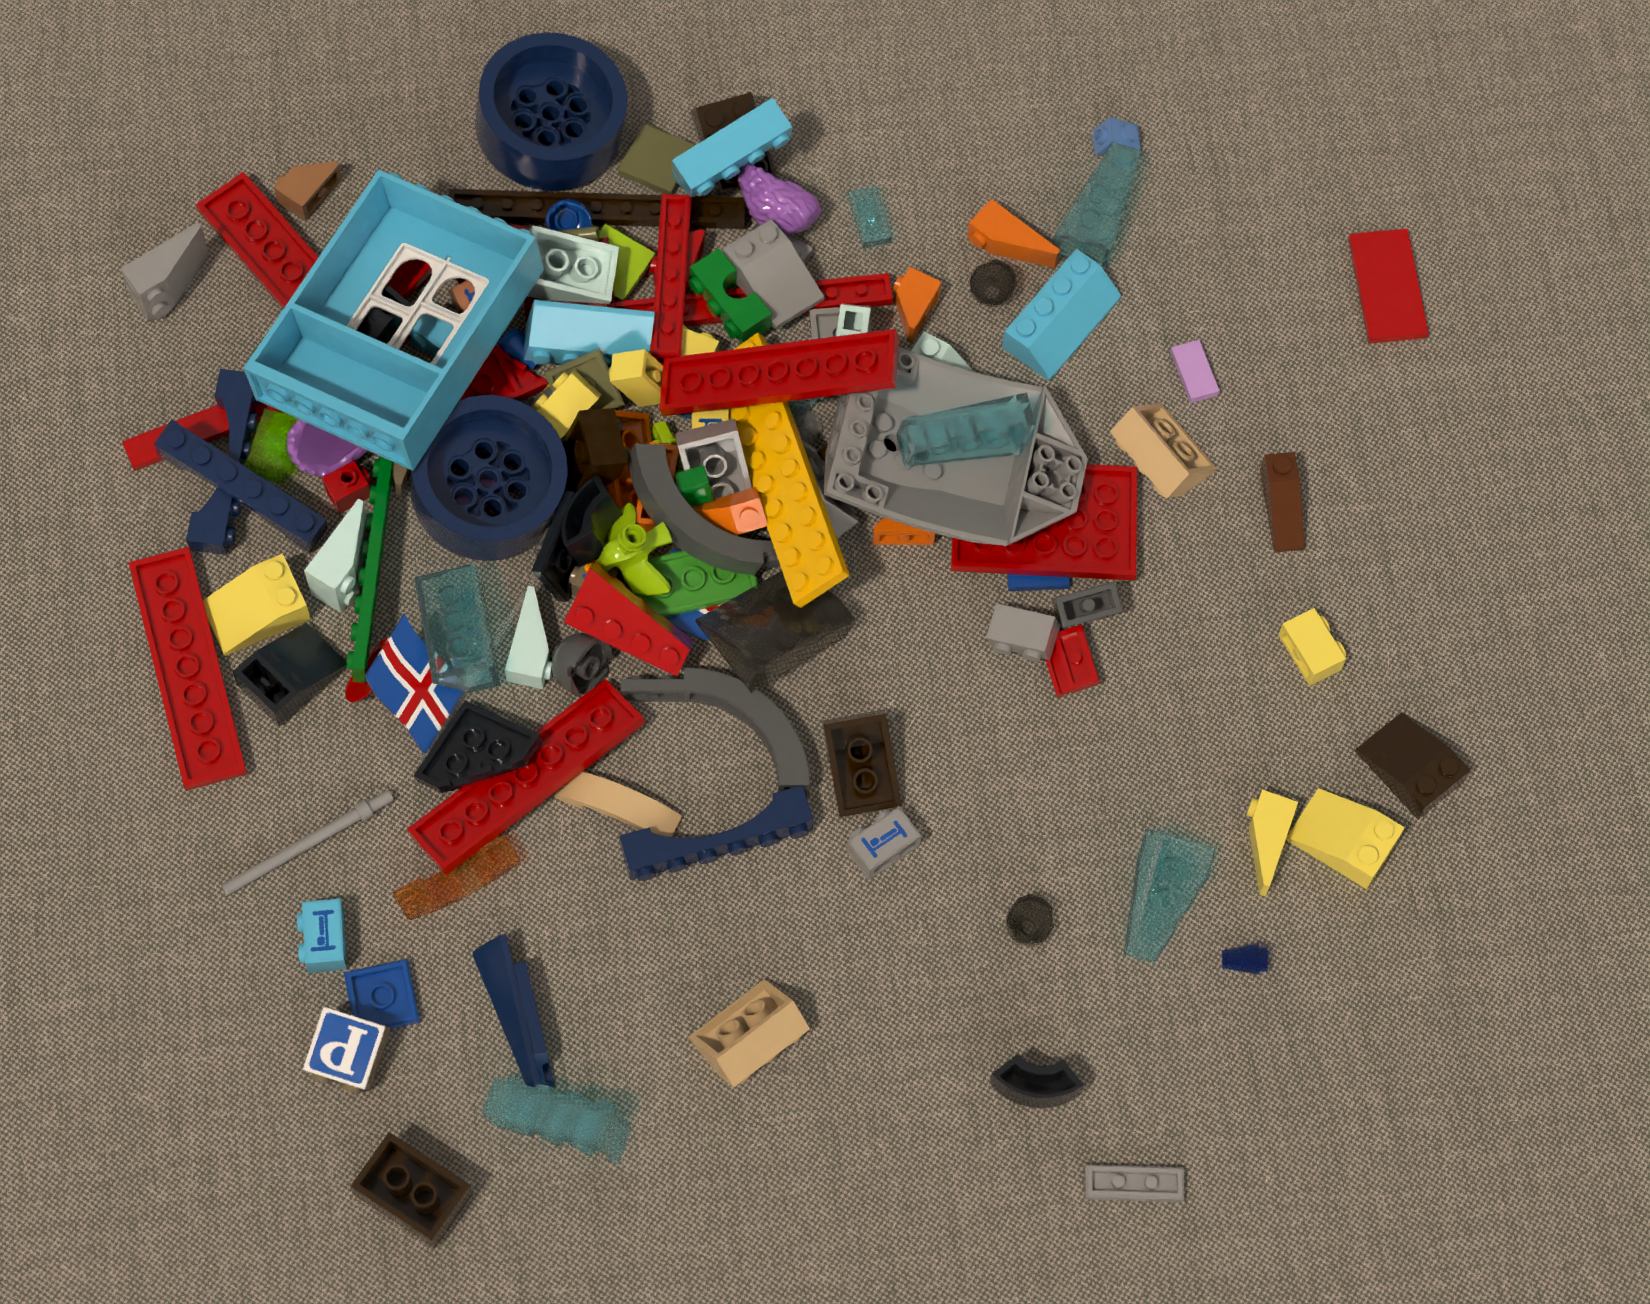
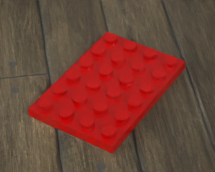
M1087 464L1076 513L1008 546L975 543L952 538L951 571L1135 581L1137 467Z

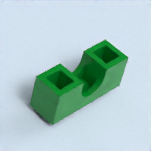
M719 248L690 266V280L688 282L691 289L696 295L701 294L707 301L706 306L714 317L719 316L723 321L724 329L730 338H736L742 344L756 333L762 334L772 327V313L755 292L741 299L732 298L725 293L729 288L737 284V270Z

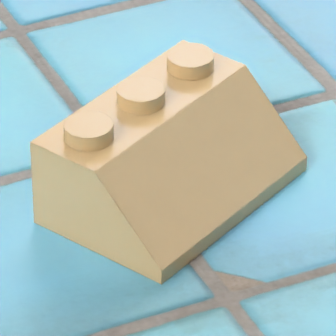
M1162 403L1132 407L1110 430V433L1116 439L1117 446L1130 455L1135 461V467L1141 473L1147 475L1152 481L1155 491L1166 499L1183 495L1217 470L1216 466Z
M763 979L691 1034L689 1039L719 1077L734 1088L738 1084L745 1082L761 1066L771 1062L787 1046L797 1042L810 1028L794 1001Z

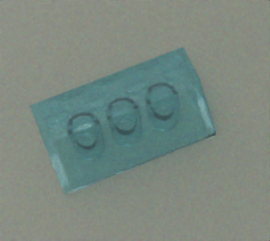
M475 563L414 577L433 684L466 692H475L500 686L483 585Z

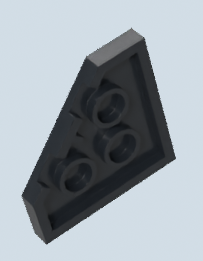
M465 700L413 776L417 782L440 793H445L526 766L543 739L540 734Z

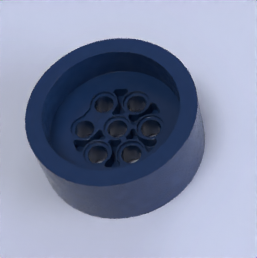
M550 32L535 33L517 38L503 46L492 56L481 75L475 120L476 135L480 148L488 161L501 174L523 186L546 191L568 190L582 186L600 176L617 155L627 110L626 86L614 62L599 48L583 39L567 34ZM550 93H555L558 96L550 95ZM572 110H579V111H581V112H580V113H577V112H574V111H572ZM518 126H524L527 129H521ZM541 143H548L550 146H545Z
M479 395L461 399L414 471L411 470L410 494L415 514L424 530L433 540L448 551L459 556L481 561H497L518 556L537 545L549 530L566 487L568 467L565 449L559 435L548 420L538 411L518 400L496 395ZM484 450L489 452L491 457L481 459L476 453ZM515 462L520 468L509 470L505 467V463ZM458 467L463 468L467 474L456 476L452 473V470ZM484 479H490L496 485L486 488L480 482ZM517 490L520 491L524 495V497L521 499H513L512 497H510L508 493ZM465 496L471 500V503L461 505L456 502V498ZM487 508H495L500 512V514L495 517H490L484 512V510H486Z

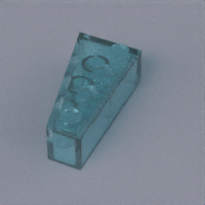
M507 1077L506 1080L494 1078L482 1115L491 1125L529 1137H533L534 1132H538V1137L548 1143L561 1146L566 1141L570 1146L578 1149L580 1153L593 1156L594 1150L605 1153L608 1157V1162L619 1165L631 1127L616 1110L613 1103L603 1099H596V1102L587 1101L584 1096L570 1091L566 1092V1095L555 1093L553 1088L542 1084H537L536 1088L527 1086L524 1081L514 1077Z

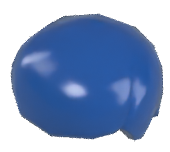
M564 199L553 204L549 208L545 220L547 229L554 231L593 226L589 210L583 203L575 199Z

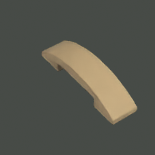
M586 772L578 774L554 794V798L580 809H583L584 806L640 830L650 827L653 834L673 838L682 819V815L640 792Z

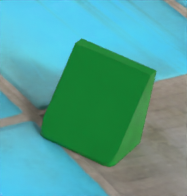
M698 466L675 474L678 489L691 507L715 500L704 466Z

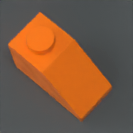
M909 267L905 276L900 275L893 291L896 292L895 305L907 339L914 342L940 297L942 282L912 267Z
M883 518L874 526L873 545H934L935 533L911 527L887 518Z

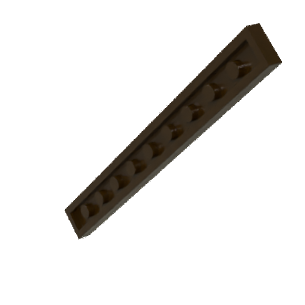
M449 189L448 196L456 203L465 207L472 206L493 219L497 217L505 222L546 223L545 220L549 208L564 199H575L583 203L591 214L593 225L659 227L661 195ZM694 196L691 198L690 228L744 229V197Z

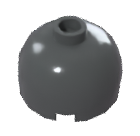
M574 633L568 636L553 651L552 672L554 678L565 690L577 697H581V693L586 694L606 677L609 669L604 666L607 658L612 659L611 646L586 633Z

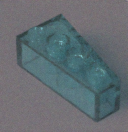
M1112 143L1054 234L1053 245L1061 250L1060 254L1070 257L1077 248L1098 264L1109 267L1138 169L1141 150Z
M1026 392L926 415L910 416L902 420L896 437L904 467L1020 455L1036 424Z

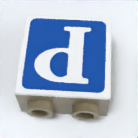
M323 1007L303 1070L312 1072L310 1079L329 1084L331 1079L343 1082L341 1089L360 1094L361 1089L371 1090L391 1028Z

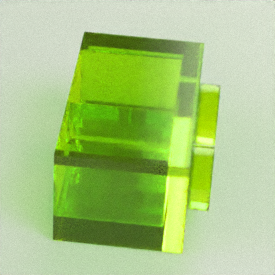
M264 409L246 460L247 468L264 479L285 484L288 473L292 474L296 465L291 461L290 454L287 453V433L299 419L289 414Z

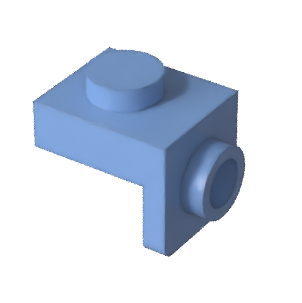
M1109 117L1093 130L1096 155L1101 156L1110 149L1133 156L1141 151L1137 124Z

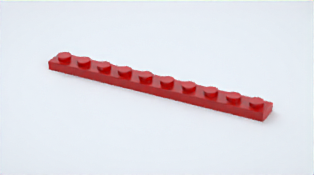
M889 273L815 280L824 295V300L810 309L838 308L841 303L858 306L869 305V307L893 305ZM741 288L729 289L725 292L728 296L735 299L747 297ZM685 294L683 325L695 326L723 323L719 316L714 317L706 306L707 301L701 294ZM654 297L615 301L616 308L653 312ZM809 310L805 311L802 314H809Z

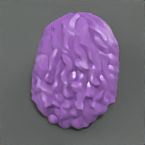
M750 163L745 164L742 167L741 173L738 174L739 186L742 189L744 201L750 215L754 217L759 225L772 219L785 235L798 234L803 230H807L809 225L814 224L822 213V208L817 198L813 194L804 191L801 186L794 182H784L777 179L771 173L764 172L761 167L756 168L754 164L750 165Z
M300 419L297 420L287 433V453L290 454L291 461L297 465L300 471H305V473L311 476L323 477L352 461L356 462L357 459L361 458L368 451Z

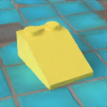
M283 553L252 566L203 600L208 621L224 656L311 620L307 604Z
M1318 788L1289 832L1286 840L1363 888L1368 889L1399 840L1405 827L1377 810Z

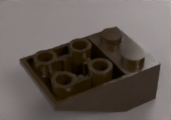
M752 92L692 109L691 113L700 142L755 109L756 105ZM768 150L765 152V156L755 163L754 166L756 168L761 167L764 172L771 173L776 178ZM738 174L729 180L723 178L716 182L720 194L740 188Z

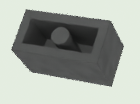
M1115 582L1051 599L1060 629L1123 612Z

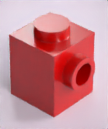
M355 461L321 477L324 490L339 514L352 508L358 499L365 501L370 498L369 486L373 484L366 469H359Z

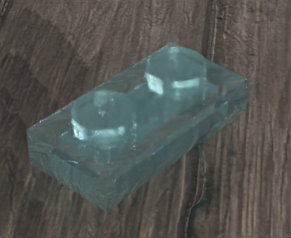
M877 186L848 192V199L862 248L891 243L892 236Z

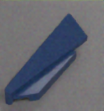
M506 934L499 935L475 949L472 954L528 1091L536 1092L555 1087L526 961L513 964Z

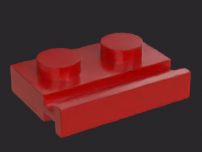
M1082 624L1058 632L1051 659L1046 660L1057 697L1060 698L1064 694L1075 693L1101 684Z

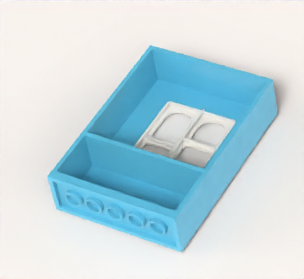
M378 169L243 369L255 399L414 471L544 271L537 239L526 229H516L500 218L495 217L493 219L472 206L465 207L456 203L449 196L437 195L421 184L414 185L395 173L388 174ZM417 259L430 265L432 269L431 279L413 306L402 305L382 295V291L403 263ZM455 278L466 279L475 288L473 300L465 312L461 314L432 302L439 288L446 281ZM373 307L381 308L403 319L401 325L387 344L357 331ZM424 314L436 317L454 327L430 363L400 350V347Z

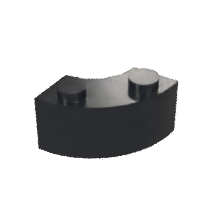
M599 474L589 479L575 493L563 516V542L580 567L601 555L603 548L606 546L607 531L613 522L623 515L613 494Z
M1018 1054L995 1070L989 1082L999 1094L1008 1100L1032 1108H1050L1068 1103L1081 1095L1084 1086L1064 1060L1053 1065L1038 1066L1026 1062Z

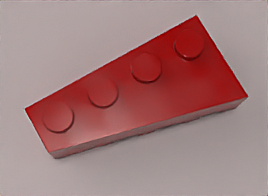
M593 560L564 623L677 677L691 649L693 640L663 615L660 616L648 606L647 602L633 594L615 576L612 577L602 568L603 566Z

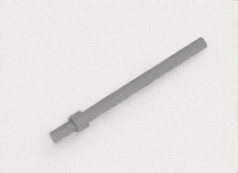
M386 790L367 802L365 799L353 805L354 809L221 884L222 889L227 896L357 821L361 820L364 822L373 817V812L394 801L393 796L389 790Z

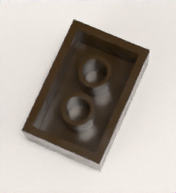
M390 1132L387 1133L350 1185L355 1197L434 1249L473 1195L471 1186Z

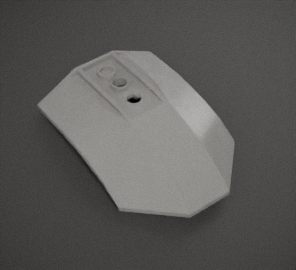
M898 346L896 388L840 395L826 449L824 495L878 516L936 534L969 542L1008 546L1076 513L1088 458L1045 385L1043 387L976 373L919 355ZM884 439L893 441L896 445V451L888 450L884 444ZM917 447L925 452V462H918L913 458V448Z

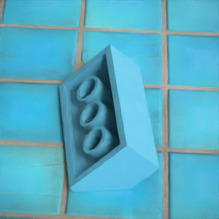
M771 98L672 160L673 178L691 198L697 194L703 196L715 187L714 184L723 178L729 180L740 172L739 168L748 162L750 165L755 164L765 156V152L773 147L779 149L790 141L789 137L792 136V125L775 100Z
M1076 248L1004 331L1002 348L1050 381L1121 299V294L1101 265Z
M534 300L525 326L524 360L533 361L536 364H564L600 348L610 368L613 354L645 349L648 353L650 352L655 312Z

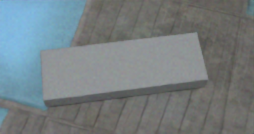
M1085 1165V1199L1183 1202L1184 1168Z

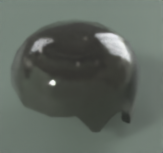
M993 259L990 262L979 265L973 271L969 280L971 295L978 303L988 307H996L1008 301L1017 285L1016 274L1011 266L998 259Z
M1033 894L1019 897L1010 906L1005 921L1008 935L1012 937V940L1019 945L1028 947L1044 943L1054 928L1051 904L1042 896Z

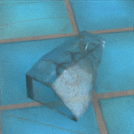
M1145 829L1136 863L1123 955L1155 963L1173 935L1174 927L1184 912L1187 913L1192 905L1190 902L1198 889L1202 888L1206 883L1216 851L1215 847L1160 831Z

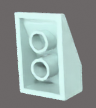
M532 225L529 231L537 239L544 271L527 296L552 301L610 304L619 247Z
M360 499L355 502L304 570L311 595L340 613L343 612L346 606H352L356 595H359L360 567H363L364 562L362 547L363 541L368 538L366 510L364 502Z

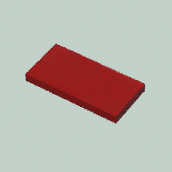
M1408 228L1349 234L1348 242L1368 344L1427 338L1429 333Z

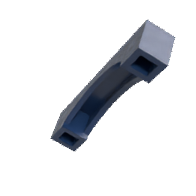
M220 369L215 399L218 407L226 410L228 418V456L245 466L246 459L250 460L252 455L253 443L249 441L251 431H256L258 424V413H255L256 404L261 402L255 399L245 372ZM216 488L211 498L201 510L191 513L186 538L190 550L227 555L229 545L233 546L235 542L236 528L233 527L234 517H239L242 503Z
M171 419L154 443L156 453L182 471L185 470L239 501L274 526L286 538L309 553L313 551L327 531V519Z
M803 785L772 793V802L762 812L740 826L718 834L696 838H672L653 834L649 827L620 835L619 839L630 881L635 879L646 881L654 878L656 873L667 870L670 873L679 872L692 863L708 864L715 861L718 856L728 853L731 856L745 853L748 848L757 845L761 847L772 846L782 838L791 837L792 839L804 837L809 831L813 830L814 819Z

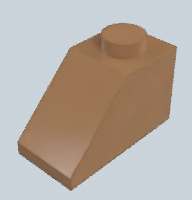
M331 161L292 167L287 174L281 175L275 184L274 190L277 202L306 221L341 181L342 176L339 164Z

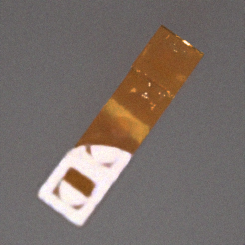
M504 834L480 848L476 854L469 857L447 875L441 871L425 880H422L420 877L393 891L392 895L407 920H412L447 907L480 890L519 864L520 858Z

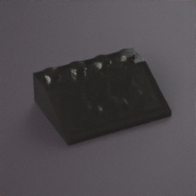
M780 571L700 616L695 622L752 693L846 638L855 618L840 599L829 590L801 608L793 604L783 572Z

